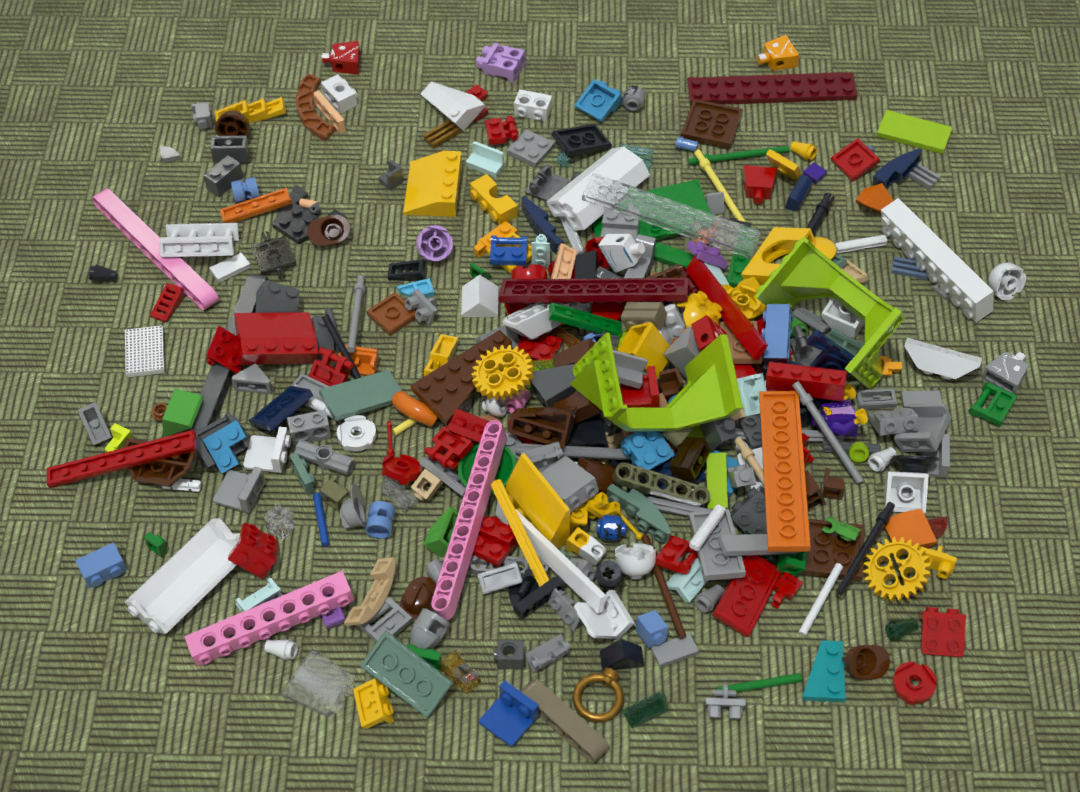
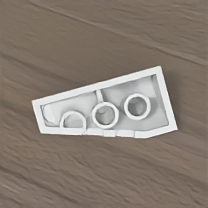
M430 82L421 93L426 100L462 131L470 125L486 106L474 95L434 82Z

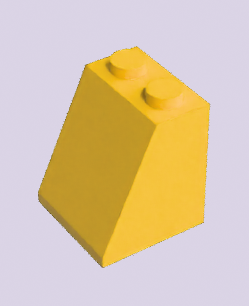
M651 322L631 326L617 351L647 359L648 364L643 371L647 373V366H655L658 379L659 372L663 371L665 366L670 363L663 354L670 345Z

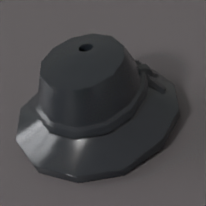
M891 456V459L898 463L900 472L928 473L930 465L939 460L938 457Z

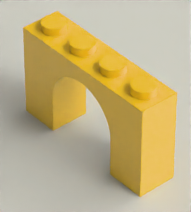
M774 227L742 272L743 280L755 277L760 286L764 285L769 279L771 272L780 266V264H772L771 262L782 255L789 254L793 250L794 244L801 240L803 236L813 245L816 244L811 228Z

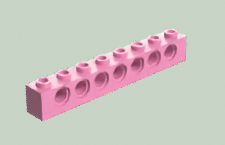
M341 571L186 635L185 639L196 666L205 665L218 657L227 656L237 649L246 648L254 642L268 639L271 635L280 631H287L292 626L306 623L316 616L325 615L335 608L344 607L354 601L344 573Z

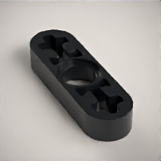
M559 575L553 577L519 601L513 608V612L520 619L526 618L549 601L555 588L558 591L563 590L566 582Z

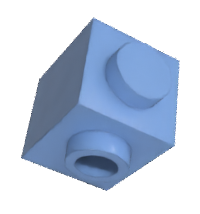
M656 610L637 616L636 632L648 648L667 641L668 626Z

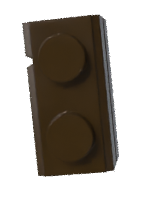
M686 437L683 443L678 446L677 454L670 460L669 464L675 478L695 481L711 451L704 438Z

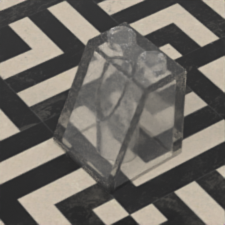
M312 649L301 661L280 695L329 718L333 713L337 714L344 703L341 700L345 695L348 697L353 690L354 685L352 683L356 677Z

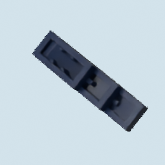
M522 196L521 207L527 222L537 236L539 234L545 235L547 243H550V250L557 255L558 247L563 243V240L556 235V227L549 223V214L528 198Z

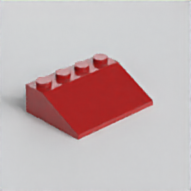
M309 312L234 313L239 365H253L255 363L257 365L313 364L317 358V339Z

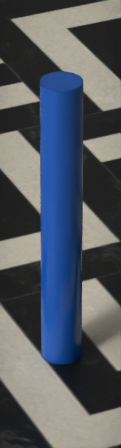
M314 493L313 501L321 545L327 547L330 543L321 494Z

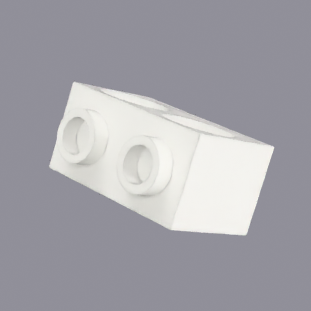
M519 90L514 102L515 116L546 122L552 109L551 95L526 90Z

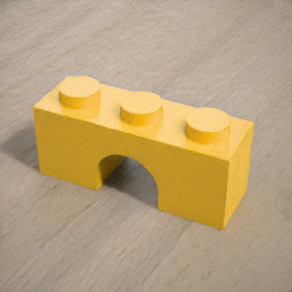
M488 174L470 183V197L472 200L477 201L481 209L486 211L494 222L496 221L500 225L504 221L510 222L518 217V205L508 195L502 198H495L498 196L497 184Z

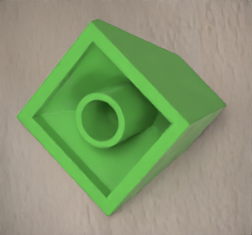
M449 507L433 524L424 542L425 547L437 556L444 558L459 513L453 507Z

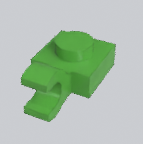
M833 517L826 519V521L832 523V528L823 527L822 529L825 533L836 531V533L841 534V538L847 541L856 540L861 533V529L845 522L841 523Z

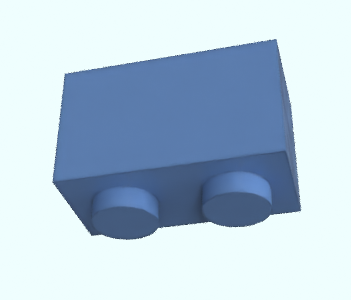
M114 542L75 560L88 589L99 586L103 582L113 577H118L127 571Z

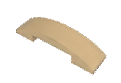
M393 557L377 560L370 573L374 582L361 606L352 607L344 622L346 626L361 625L367 622L382 607L394 578L395 559Z

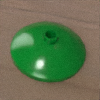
M480 444L472 447L459 462L458 475L464 487H467ZM504 446L495 480L500 479L505 488L517 464L515 455L506 446Z

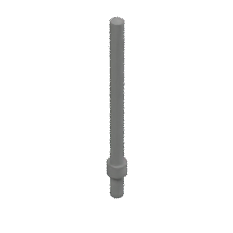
M363 275L357 277V283L354 285L355 297L347 351L350 353L355 351L362 295L365 292V277Z
M799 381L794 383L792 386L798 393L800 402L803 406L807 407L855 482L859 484L863 481V478L812 402L813 398L809 393H806Z

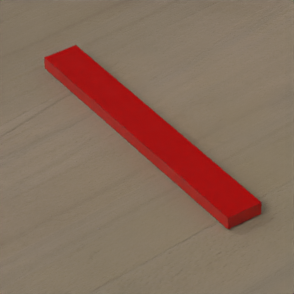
M694 256L686 268V272L699 289L707 295V299L722 307L720 312L721 318L754 360H759L768 344L705 263L697 259V256Z
M190 430L48 467L47 486L53 488L196 451V432Z

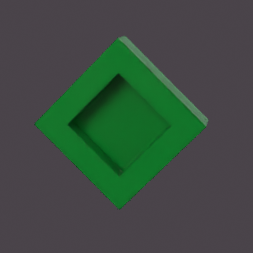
M150 531L144 536L147 548L162 558L168 553L165 546L166 542L161 536H155Z

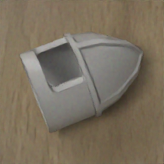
M423 608L415 623L412 624L410 633L411 644L425 650L434 648L442 641V637L450 623L436 613Z

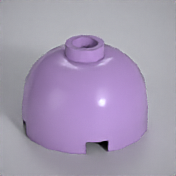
M431 225L424 228L416 239L418 254L423 259L431 262L445 259L451 253L453 247L452 237L445 228L439 225Z

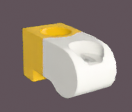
M579 527L576 528L566 542L565 549L570 553L575 552L589 561L591 565H597L607 553L601 543Z

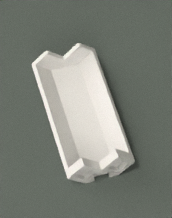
M624 146L612 148L546 201L554 217L566 216L573 231L585 230L604 214L605 209H610L650 174L644 161Z
M220 518L211 519L125 601L128 606V612L146 623L154 633L166 634L236 566L235 563L227 560V558L239 541L240 533L233 534Z

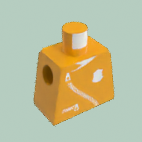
M787 35L765 43L763 54L757 55L758 64L767 63L773 71L798 67L799 54Z

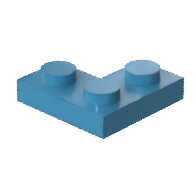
M238 420L233 421L203 439L221 474L240 465L231 447L247 438V435Z

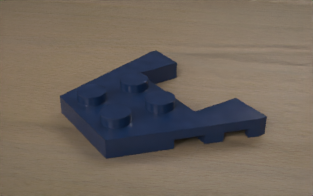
M816 329L807 340V345L822 350L810 366L846 370L845 367L855 357ZM792 360L789 361V364L802 365Z

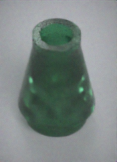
M915 618L891 620L885 626L888 638L896 641L918 629V623Z

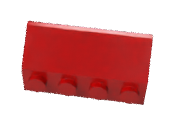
M769 362L766 374L767 391H796L792 385L799 381L806 393H809L813 398L843 401L848 371Z

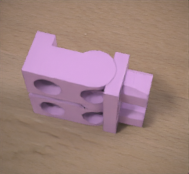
M494 43L492 47L484 46L482 57L478 56L476 59V67L482 68L485 75L505 77L511 83L515 82L519 72H521L526 63L525 50L499 46L497 43Z

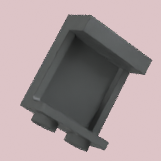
M230 412L226 413L219 420L195 431L197 437V456L206 471L217 465L203 439L233 421L238 420ZM248 435L247 438L231 447L235 455L248 449L250 442Z

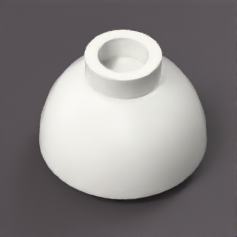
M492 396L491 399L487 398L482 403L484 412H489L495 417H504L507 412L505 407L506 399L503 401L502 397L495 401Z

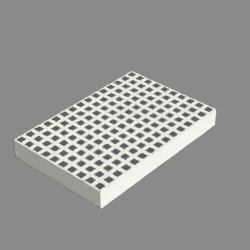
M163 325L125 330V367L127 378L165 373Z

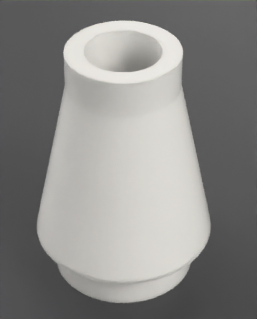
M892 447L873 453L868 459V464L873 471H883L892 461L891 456L897 455Z
M267 640L265 652L288 661L296 657L298 645L293 640Z

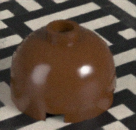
M231 110L224 112L215 124V132H217L218 136L248 137L249 120L239 111Z

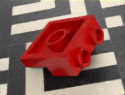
M545 333L533 340L524 337L523 339L521 338L518 348L519 351L524 349L525 353L529 354L534 367L549 369L553 367L554 355L559 353L563 344V338Z
M484 516L472 555L499 567L518 544L510 525L502 523L496 516L491 518Z

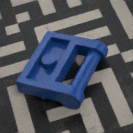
M491 235L490 265L526 266L527 236L508 238ZM497 244L521 245V247H498Z

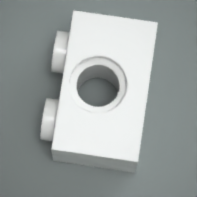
M338 74L321 82L323 96L340 114L357 106V92Z

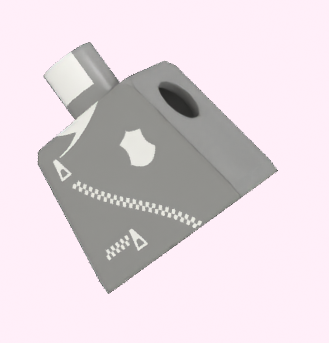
M1008 352L1002 353L985 367L982 379L1016 394L1028 368V364L1025 362L1026 356L1021 352H1017L1015 356Z

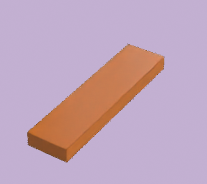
M287 188L219 210L223 223H235L290 205L292 202Z

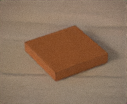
M396 292L366 311L367 315L389 336L416 319V311L414 309L408 310L404 306L405 301Z

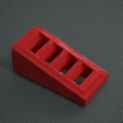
M167 283L150 317L167 323L185 297L183 288Z

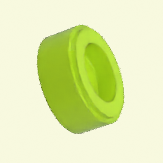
M856 442L849 447V457L852 461L861 463L868 458L869 450L866 444Z

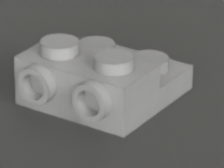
M616 207L605 209L601 237H604L606 234H630L636 242L641 222L640 212L633 208H629L627 211L619 210Z
M895 408L892 411L878 410L875 413L868 414L869 422L880 436L919 430L918 415L910 408Z

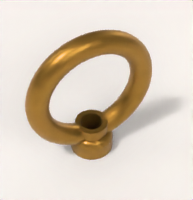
M605 668L602 673L589 674L576 684L572 695L573 705L578 714L584 719L591 722H606L620 712L624 703V693L617 682L620 676L616 671ZM601 682L606 687L614 690L615 703L609 711L596 714L588 711L583 706L581 694L588 684Z

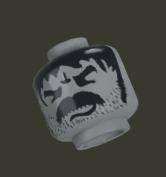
M639 86L627 87L623 95V105L631 111L641 109L645 101V91Z

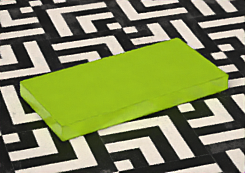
M886 110L877 131V137L943 154L952 127Z

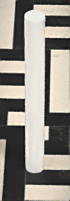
M835 564L798 632L800 635H807L843 569L841 564Z

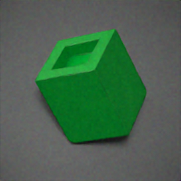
M807 551L798 552V554H779L777 571L782 573L786 571L794 577L805 570Z

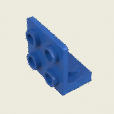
M504 681L499 686L500 697L479 719V724L507 745L513 747L539 717V704Z

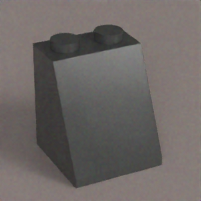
M575 364L539 370L532 373L534 378L529 379L531 388L543 407H553L554 403L571 396L576 391L570 385L576 378L573 375Z

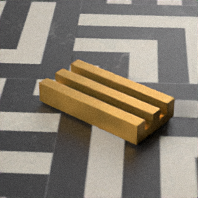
M448 120L424 134L423 139L430 146L436 148L461 133V129L456 127L455 123L452 124L451 120Z

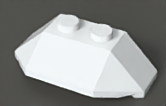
M542 302L529 305L506 316L503 320V325L531 340L537 339L544 333L551 332L552 329L560 326L561 323L549 320L550 304H543ZM552 302L566 307H569L570 303L562 304L560 302Z
M908 337L904 345L917 368L922 370L923 373L939 374L942 378L948 380L952 378L957 379L979 368L982 361L981 357Z

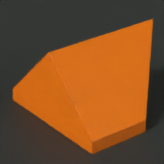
M881 183L864 188L855 202L881 213V209L894 200Z

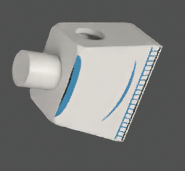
M606 234L598 245L614 273L634 266L645 252L644 244L636 243L630 234Z

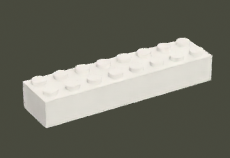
M899 198L881 209L883 234L886 237H890L897 248H901L908 259L916 260V266L920 271L926 270L929 280L932 283H938L940 290L945 295L949 294L953 304L956 307L959 306L968 319L971 318L977 323L993 311L994 291Z

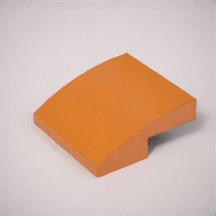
M922 509L891 516L888 524L885 526L891 541L895 537L897 542H900V539L904 537L905 543L912 539L913 546L919 543L920 548H929L938 544Z

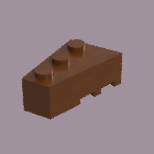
M577 406L517 408L511 414L507 433L545 444L559 442L560 448L564 449L570 442Z

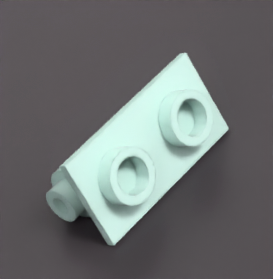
M539 234L536 237V242H531L532 264L548 268L550 264V243H547L545 235Z

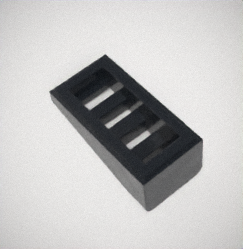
M424 259L390 263L387 278L388 280L420 281L427 278L428 268Z

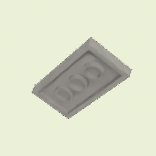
M726 509L724 516L702 547L697 551L704 581L742 578L746 574L742 556H724L718 542L720 535H736L730 511ZM712 511L689 512V522L693 537Z

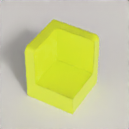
M114 423L110 428L113 439L105 447V451L110 452L123 448L127 438L133 439L131 430Z

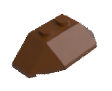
M127 438L123 448L148 441ZM197 450L130 467L128 470L137 482L171 487L192 468Z

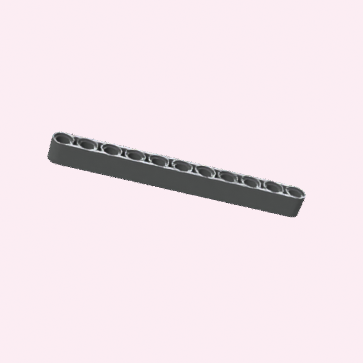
M248 275L226 328L227 331L236 336L234 313H256V292L264 280H268V277ZM218 362L211 365L200 393L204 397L192 428L187 429V431H198L217 419L232 376L234 375L233 371Z

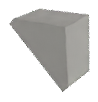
M256 363L232 376L234 391L272 395L270 380Z

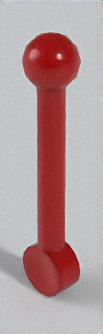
M387 421V454L390 455L395 452L392 449L391 421Z

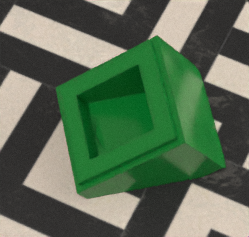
M470 263V274L473 278H476L478 275L487 280L492 278L489 273L474 263Z

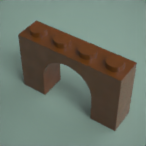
M588 338L555 354L554 368L576 364L595 342ZM578 390L571 396L553 404V407L577 406L574 424L601 413V409Z

